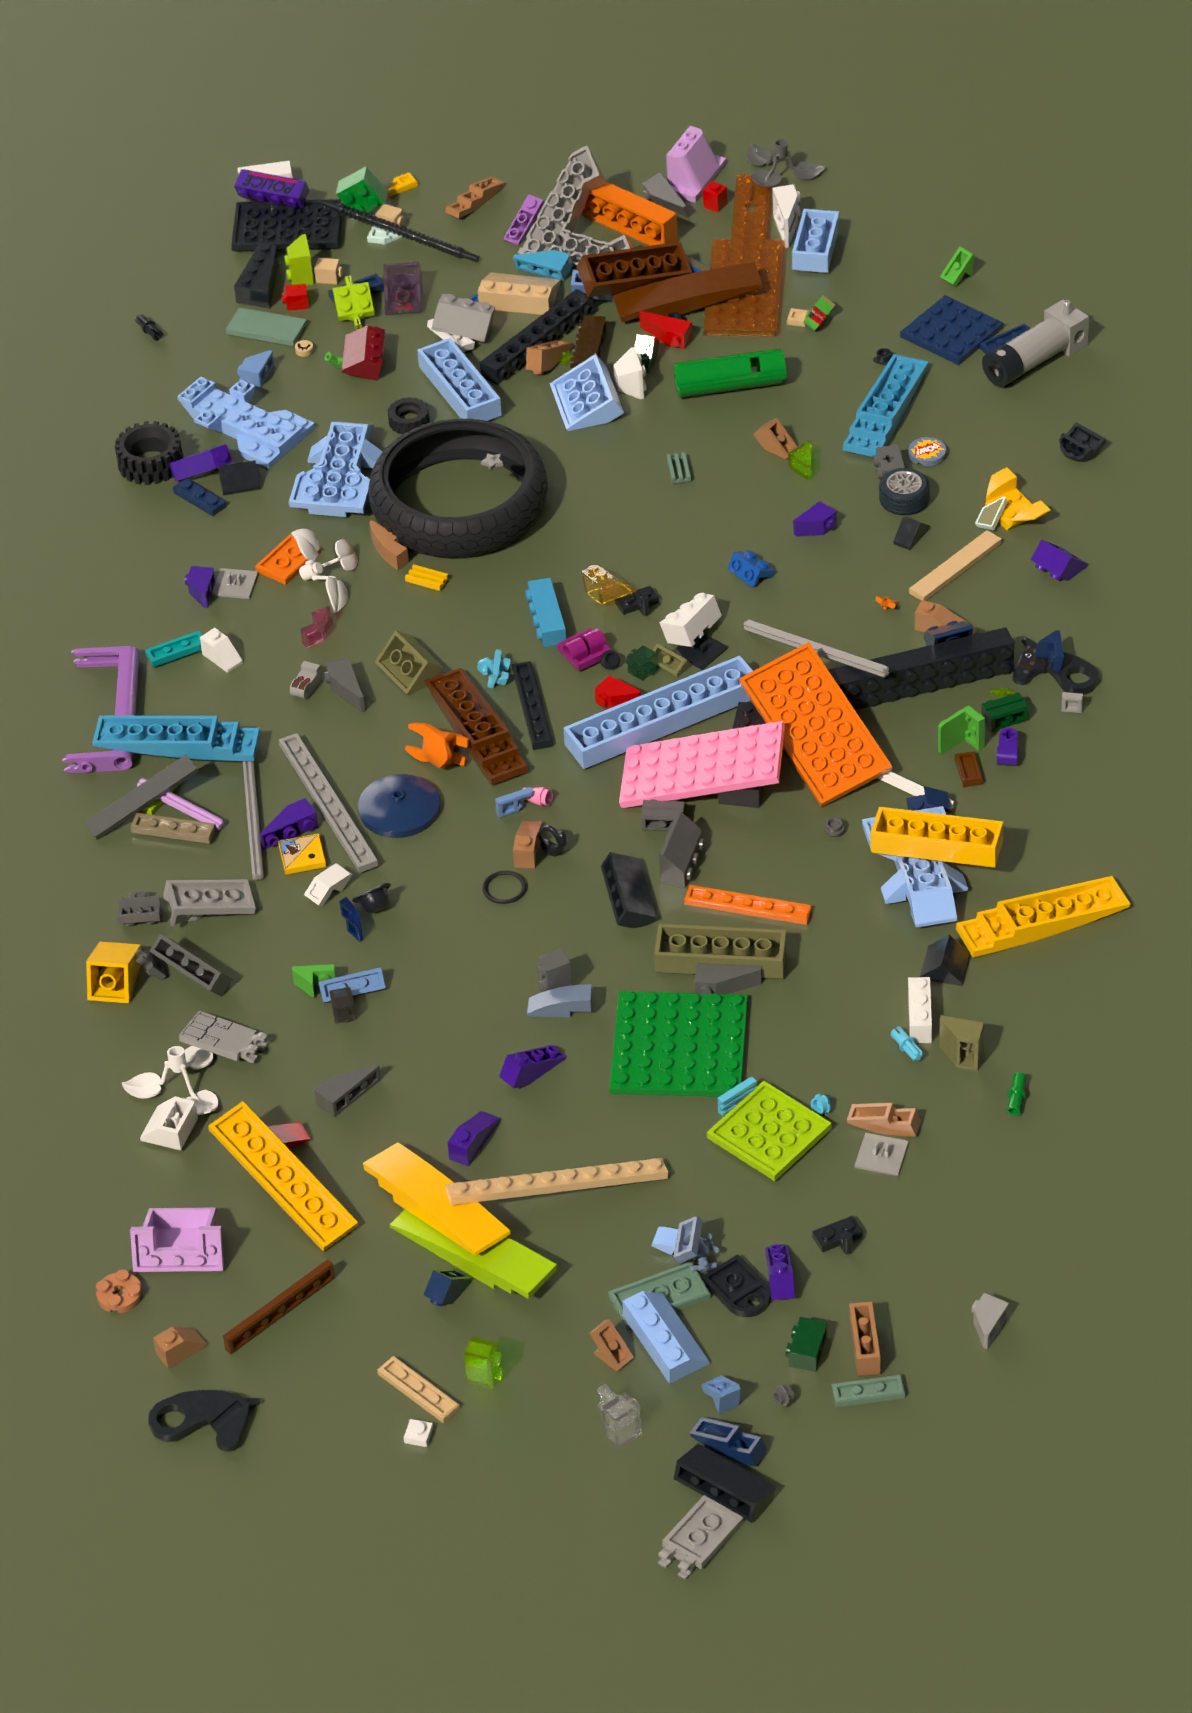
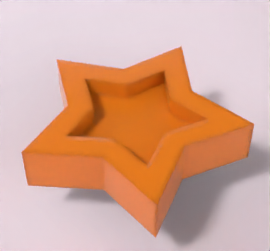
M876 596L875 599L881 606H884L883 609L887 610V607L895 609L898 601L891 600L888 597Z

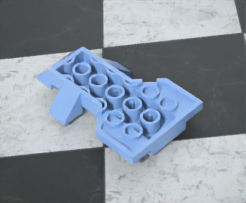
M200 377L177 396L179 402L191 415L195 423L237 439L240 457L249 461L255 460L256 464L270 469L315 429L314 422L290 411L267 412L250 404L256 386L242 379L229 389V395L216 389L215 382Z
M331 422L328 435L311 447L307 461L308 463H316L313 465V469L306 473L302 471L297 474L289 499V506L306 508L309 514L346 517L347 512L364 513L369 497L370 479L361 473L360 467L362 464L363 468H373L383 452L368 441L371 440L374 424Z
M943 806L915 810L946 815ZM876 817L862 819V827L870 850V833ZM879 854L894 860L897 872L881 887L885 904L906 901L907 896L911 907V916L916 928L957 921L953 893L968 891L962 873L942 861Z

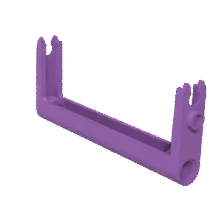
M133 646L80 648L73 650L72 654L76 657L87 656L86 659L79 658L73 661L74 664H77V667L118 666L115 716H135L139 650ZM112 749L111 751L67 754L66 758L62 759V762H75L78 765H69L64 769V772L85 773L127 770L132 766L133 752Z

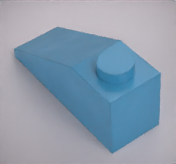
M556 250L516 254L513 256L516 269L548 278L561 279L562 282L565 281L573 267L570 254Z

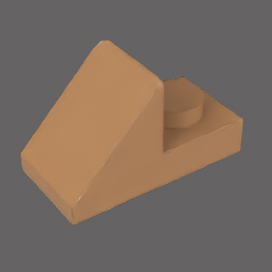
M610 1319L604 1320L589 1333L598 1346V1349L593 1353L615 1371L621 1369L634 1358Z

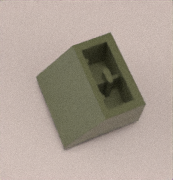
M941 1015L939 1048L956 1067L978 1071L983 1054L984 1023Z

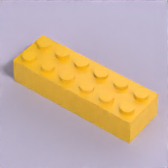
M879 807L870 833L871 853L995 868L1003 843V821Z

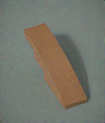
M491 176L470 184L469 191L458 195L457 202L447 205L445 213L456 218L470 214L496 195L505 186V182Z

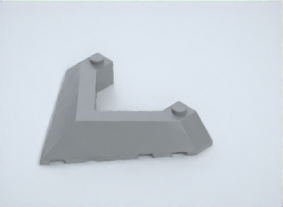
M588 145L571 153L565 170L563 169L559 175L553 192L551 191L537 216L538 219L532 225L526 236L527 240L523 247H520L518 254L556 250L570 254L572 264L578 265L583 255L633 248L631 241L625 235L608 243L595 240L589 236L573 233L590 191L606 183L601 168Z

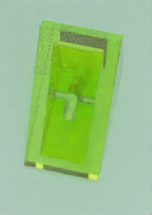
M807 441L788 453L789 468L806 480H811L812 441Z

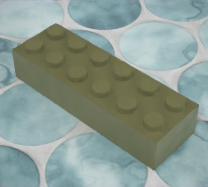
M658 924L654 953L655 972L696 974L697 963L761 966L762 978L783 979L786 955V930Z

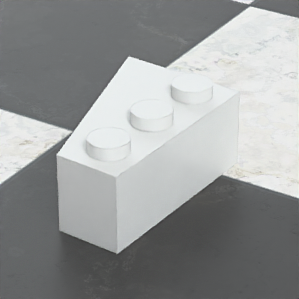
M699 593L690 602L682 604L680 609L668 614L660 622L667 643L692 647L695 644L694 639L697 636L701 638L704 635L703 630L706 627L710 628L722 615L714 595Z

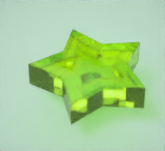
M569 351L566 353L562 352V358L558 364L568 365L571 357H573Z
M996 687V689L991 690L990 695H998L1002 698L1005 695L1014 694V691L1010 690L1011 688Z

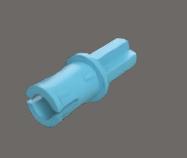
M900 1026L896 1027L900 1033L893 1029L891 1037L899 1044L900 1050L906 1052L913 1061H920L923 1052L915 1044L914 1038L909 1037Z

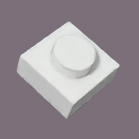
M410 1419L404 1435V1443L427 1447L433 1431V1423Z

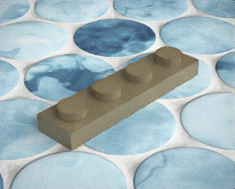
M136 813L130 829L131 833L210 844L215 832V824Z

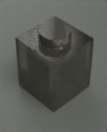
M347 987L329 991L335 1024L356 1020L351 988Z

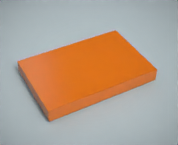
M290 534L255 566V571L287 585L300 573V567L306 565V562L309 560L303 556L295 537Z

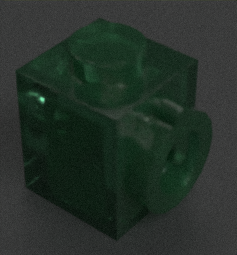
M643 645L637 650L633 649L625 661L628 665V673L642 681L659 668L658 653Z

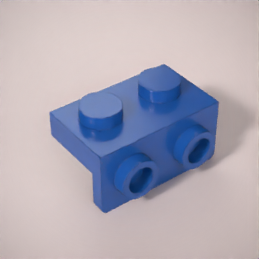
M750 550L734 552L728 565L729 571L751 587H756L759 578L773 577L775 572L768 562L760 560Z

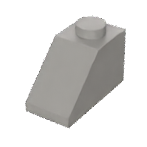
M984 1293L980 1300L974 1302L971 1312L973 1313V1324L983 1348L988 1349L1009 1317V1303Z

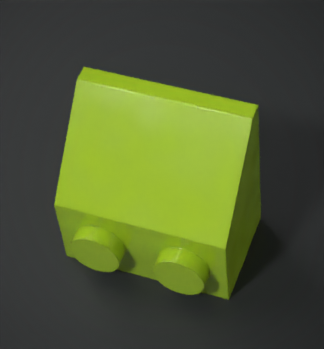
M303 234L287 247L288 255L284 256L285 264L289 266V270H286L287 280H291L292 285L314 284L306 234Z

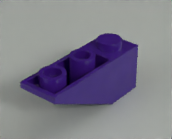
M306 798L287 805L260 833L263 850L277 845L278 841L291 839L318 827L316 811Z
M553 1045L509 1054L506 1056L499 1077L513 1089L527 1086L564 1061L566 1056Z
M774 1244L770 1247H765L771 1299L795 1298L793 1270L788 1246Z

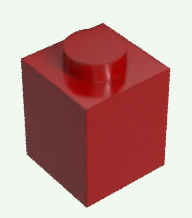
M711 181L703 189V208L719 213L727 204V186Z
M307 284L285 285L282 301L283 304H286L287 311L309 309Z

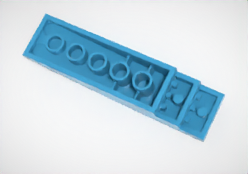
M893 354L856 411V419L850 427L849 436L843 443V451L873 457V455H876V447L888 444L926 372L929 361Z
M99 716L92 745L119 751L176 758L187 755L189 759L255 761L261 733L260 728H240L239 722H219L218 716Z

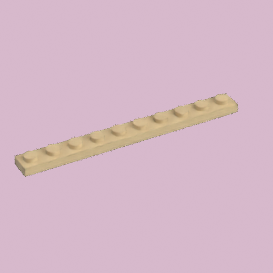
M653 1158L649 1160L446 1184V1194L450 1204L457 1205L661 1180L668 1178V1170L662 1158Z

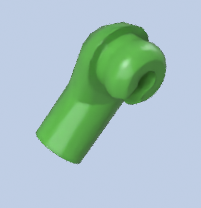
M331 353L325 355V361L337 368H342L343 357H337Z

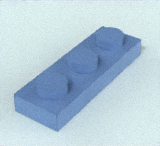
M381 967L318 981L322 1002L386 988Z

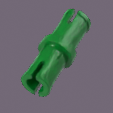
M1019 1072L1013 1074L1012 1085L1008 1090L1009 1102L1006 1111L1011 1116L1020 1115L1022 1100H1024L1026 1093L1024 1087L1027 1078L1025 1074Z

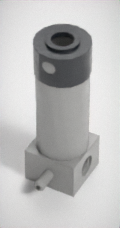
M1059 301L1044 310L1043 322L985 354L982 359L985 375L995 386L1004 387L1061 351L1068 356L1073 355L1088 346L1089 316L1071 305V301Z

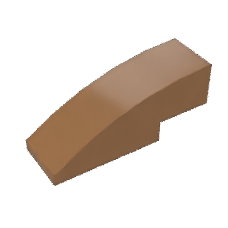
M371 520L369 522L370 535L377 552L390 566L400 570L409 563L407 548L399 543L398 538L392 535V532H388L383 526Z
M893 1103L852 1104L847 1122L856 1127L877 1133L895 1136H916L921 1118L916 1108L895 1109Z

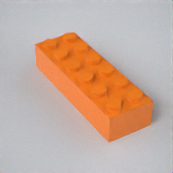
M608 182L590 191L581 215L649 246L678 242L676 212Z

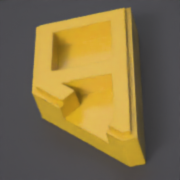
M410 173L394 178L391 187L388 189V196L391 197L418 187L417 180Z

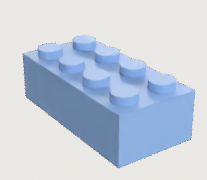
M813 209L803 210L792 250V270L828 273L839 232V212Z

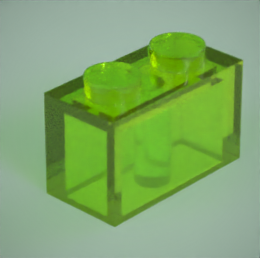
M474 1336L471 1337L464 1352L467 1382L494 1388L496 1381L501 1379L503 1374V1367L500 1365L502 1353L499 1352L498 1342Z

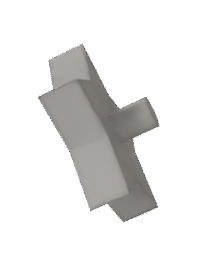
M487 453V457L481 461V465L488 466L490 470L503 466V462L500 460L501 454L491 455Z

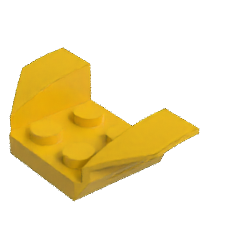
M1004 468L991 476L985 503L986 506L1001 497H1006L1008 501L998 521L1006 530L1027 521L1035 520L1050 512V509L1041 500L1032 504L1016 488L1017 476L1008 468Z

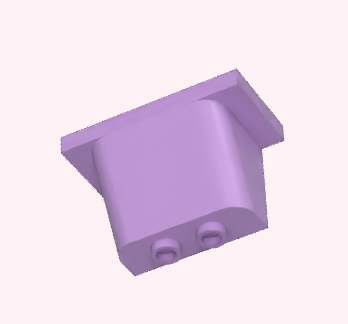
M689 126L666 155L667 181L681 199L696 203L703 194V189L715 179L726 165V158L714 155L703 131Z
M216 1207L149 1208L143 1227H131L130 1229L133 1272L223 1271L221 1226H216Z

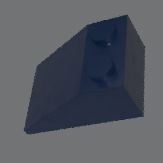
M952 621L943 627L933 626L925 631V644L929 646L971 636L973 625L964 621Z

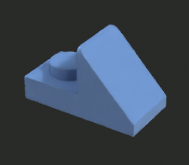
M721 1375L701 1384L703 1392L713 1398L719 1414L739 1405L740 1386L734 1381Z

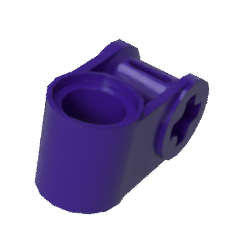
M1004 728L1000 731L999 746L997 747V765L1017 766L1018 733L1013 728Z

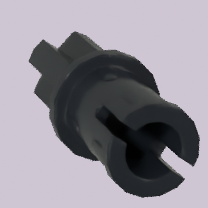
M144 314L136 316L135 321L142 327L144 333L149 334L155 341L160 340L156 335L162 338L163 332L155 326L154 321L149 320Z

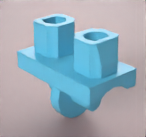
M498 649L495 651L493 660L486 657L481 659L477 665L479 672L483 675L489 674L487 687L492 689L495 683L505 686L509 675L507 671L511 659L501 657L502 651Z

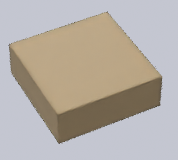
M791 308L787 318V325L805 327L806 324L803 321L809 310Z

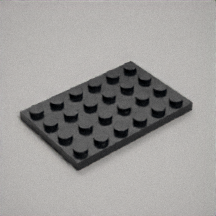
M326 199L337 204L342 203L340 199ZM306 200L303 208H292L284 204L276 205L268 201L236 202L231 248L232 251L256 250L259 243L276 245L277 250H286L289 245L303 234H306L309 249L338 248L341 215L333 209L322 206L323 200Z

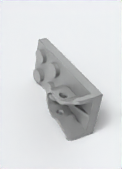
M248 879L166 880L163 897L171 906V926H175V924L183 921H196L201 919L203 915L255 914L256 907Z

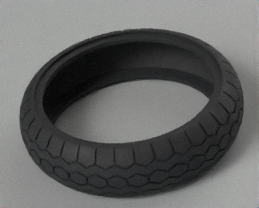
M447 419V421L441 420L428 423L408 431L394 440L381 453L370 476L369 501L378 524L383 526L388 532H392V535H395L399 543L404 547L434 557L465 558L496 551L524 535L537 521L544 508L548 480L544 463L537 450L519 433L503 425L485 420ZM487 453L491 455L501 454L502 467L511 471L522 482L519 489L499 506L479 514L463 517L428 515L408 507L395 496L396 490L406 478L428 465L453 459L484 460L487 457Z

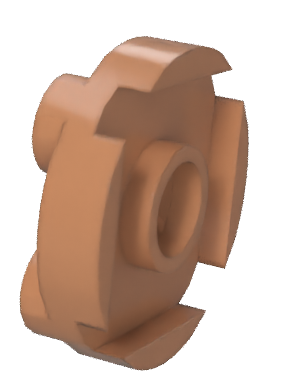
M118 1270L116 1273L104 1277L96 1284L97 1301L100 1307L107 1312L117 1310L118 1313H125L134 1309L140 1302V1296L142 1295L141 1283L137 1277L129 1274L127 1270ZM123 1290L121 1295H118V1293L114 1294L116 1291Z

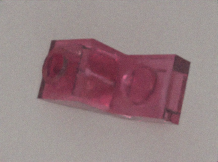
M329 606L312 612L313 624L300 629L302 644L305 648L324 640L332 624Z

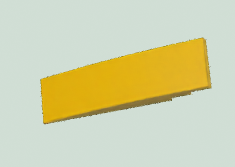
M1113 876L999 901L996 908L977 912L976 919L956 923V930L972 957H977L1020 946L1082 926L1130 907V903Z
M398 1142L363 1163L364 1170L378 1179L379 1186L393 1195V1200L396 1204L475 1256L511 1234L506 1226L478 1202L451 1205L446 1194V1184L454 1182Z

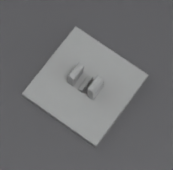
M220 568L212 596L250 599L258 571Z
M865 1133L855 1168L898 1176L909 1141Z

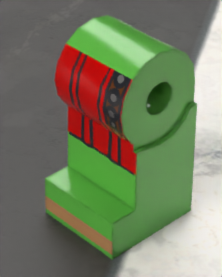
M822 295L809 311L803 323L815 331L836 304Z

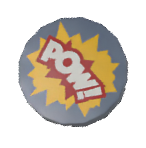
M932 437L916 439L908 448L909 459L913 463L917 464L918 462L925 467L940 464L943 458L946 457V446L941 440Z

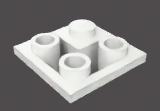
M631 347L614 364V380L618 391L638 399H644V391H646V383L643 380V377L646 376L645 367L642 365L641 355L637 354L635 347Z

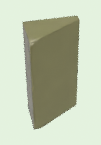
M658 643L647 658L649 662L676 677H679L692 665L687 659Z

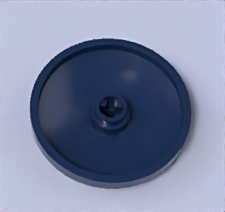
M408 774L386 776L371 783L360 795L358 801L359 817L364 826L377 835L390 838L413 836L429 828L437 819L440 812L439 794L430 782L421 777Z

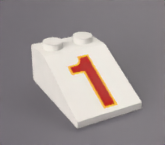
M794 185L773 188V217L785 248L790 246L798 225V216H800V207L798 205L800 194L799 191L795 190Z

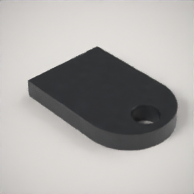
M738 1254L701 1276L706 1287L730 1312L737 1316L754 1317L763 1313L769 1306L770 1290L768 1285ZM751 1301H758L760 1304L757 1306H751L748 1303Z

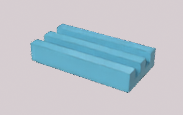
M750 1077L719 1096L718 1113L723 1117L757 1087V1081Z

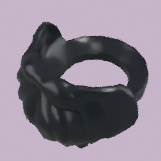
M544 825L539 829L538 838L540 839V846L545 852L544 854L555 856L561 853L567 844V832L565 830L558 831L550 825ZM543 831L551 832L558 844L544 839Z

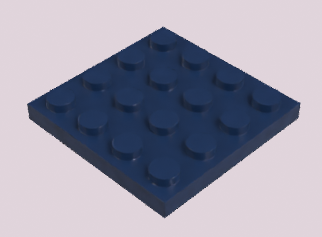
M944 295L901 330L900 337L950 362L960 365L979 349V343L991 339L1003 329L1004 323Z

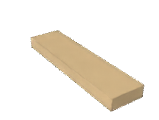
M395 1356L391 1357L377 1369L379 1376L443 1424L460 1410V1405Z

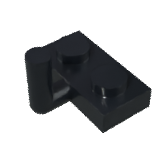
M651 586L615 598V604L623 615L639 610L643 616H647L649 614V606L659 603V597Z
M852 1215L812 1231V1237L822 1253L840 1246L845 1254H850L852 1252V1241L863 1237V1231Z

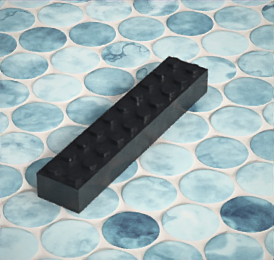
M1007 627L870 659V661L889 667V675L884 678L848 665L829 669L828 671L854 710L1014 672L1015 642Z

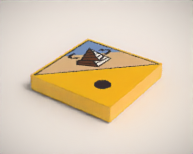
M319 834L278 841L285 875L326 867Z

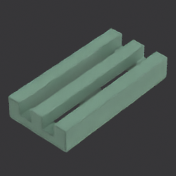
M682 452L681 456H678V453H674L673 457L670 454H666L672 484L691 482L685 452ZM680 461L683 462V467L686 476L685 478H683ZM672 462L676 463L679 476L677 479L675 478Z

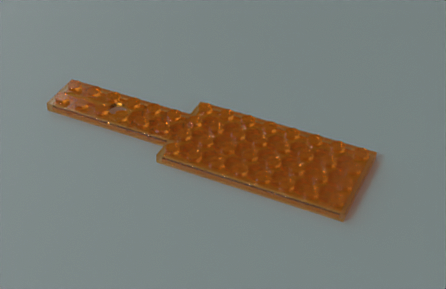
M737 175L731 239L712 240L710 269L755 262L763 287L706 306L703 335L777 337L784 240H767L771 188L754 183L752 175ZM756 206L754 211H747L746 207Z

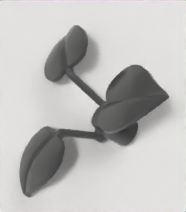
M783 139L774 141L772 152L760 148L751 143L747 152V160L752 165L764 166L765 164L770 165L773 163L771 171L758 169L752 174L754 183L767 188L776 187L781 183V175L774 173L777 161L784 160L786 156L791 170H795L794 175L801 179H814L825 170V167L802 161L793 164L790 151L787 150L788 142Z

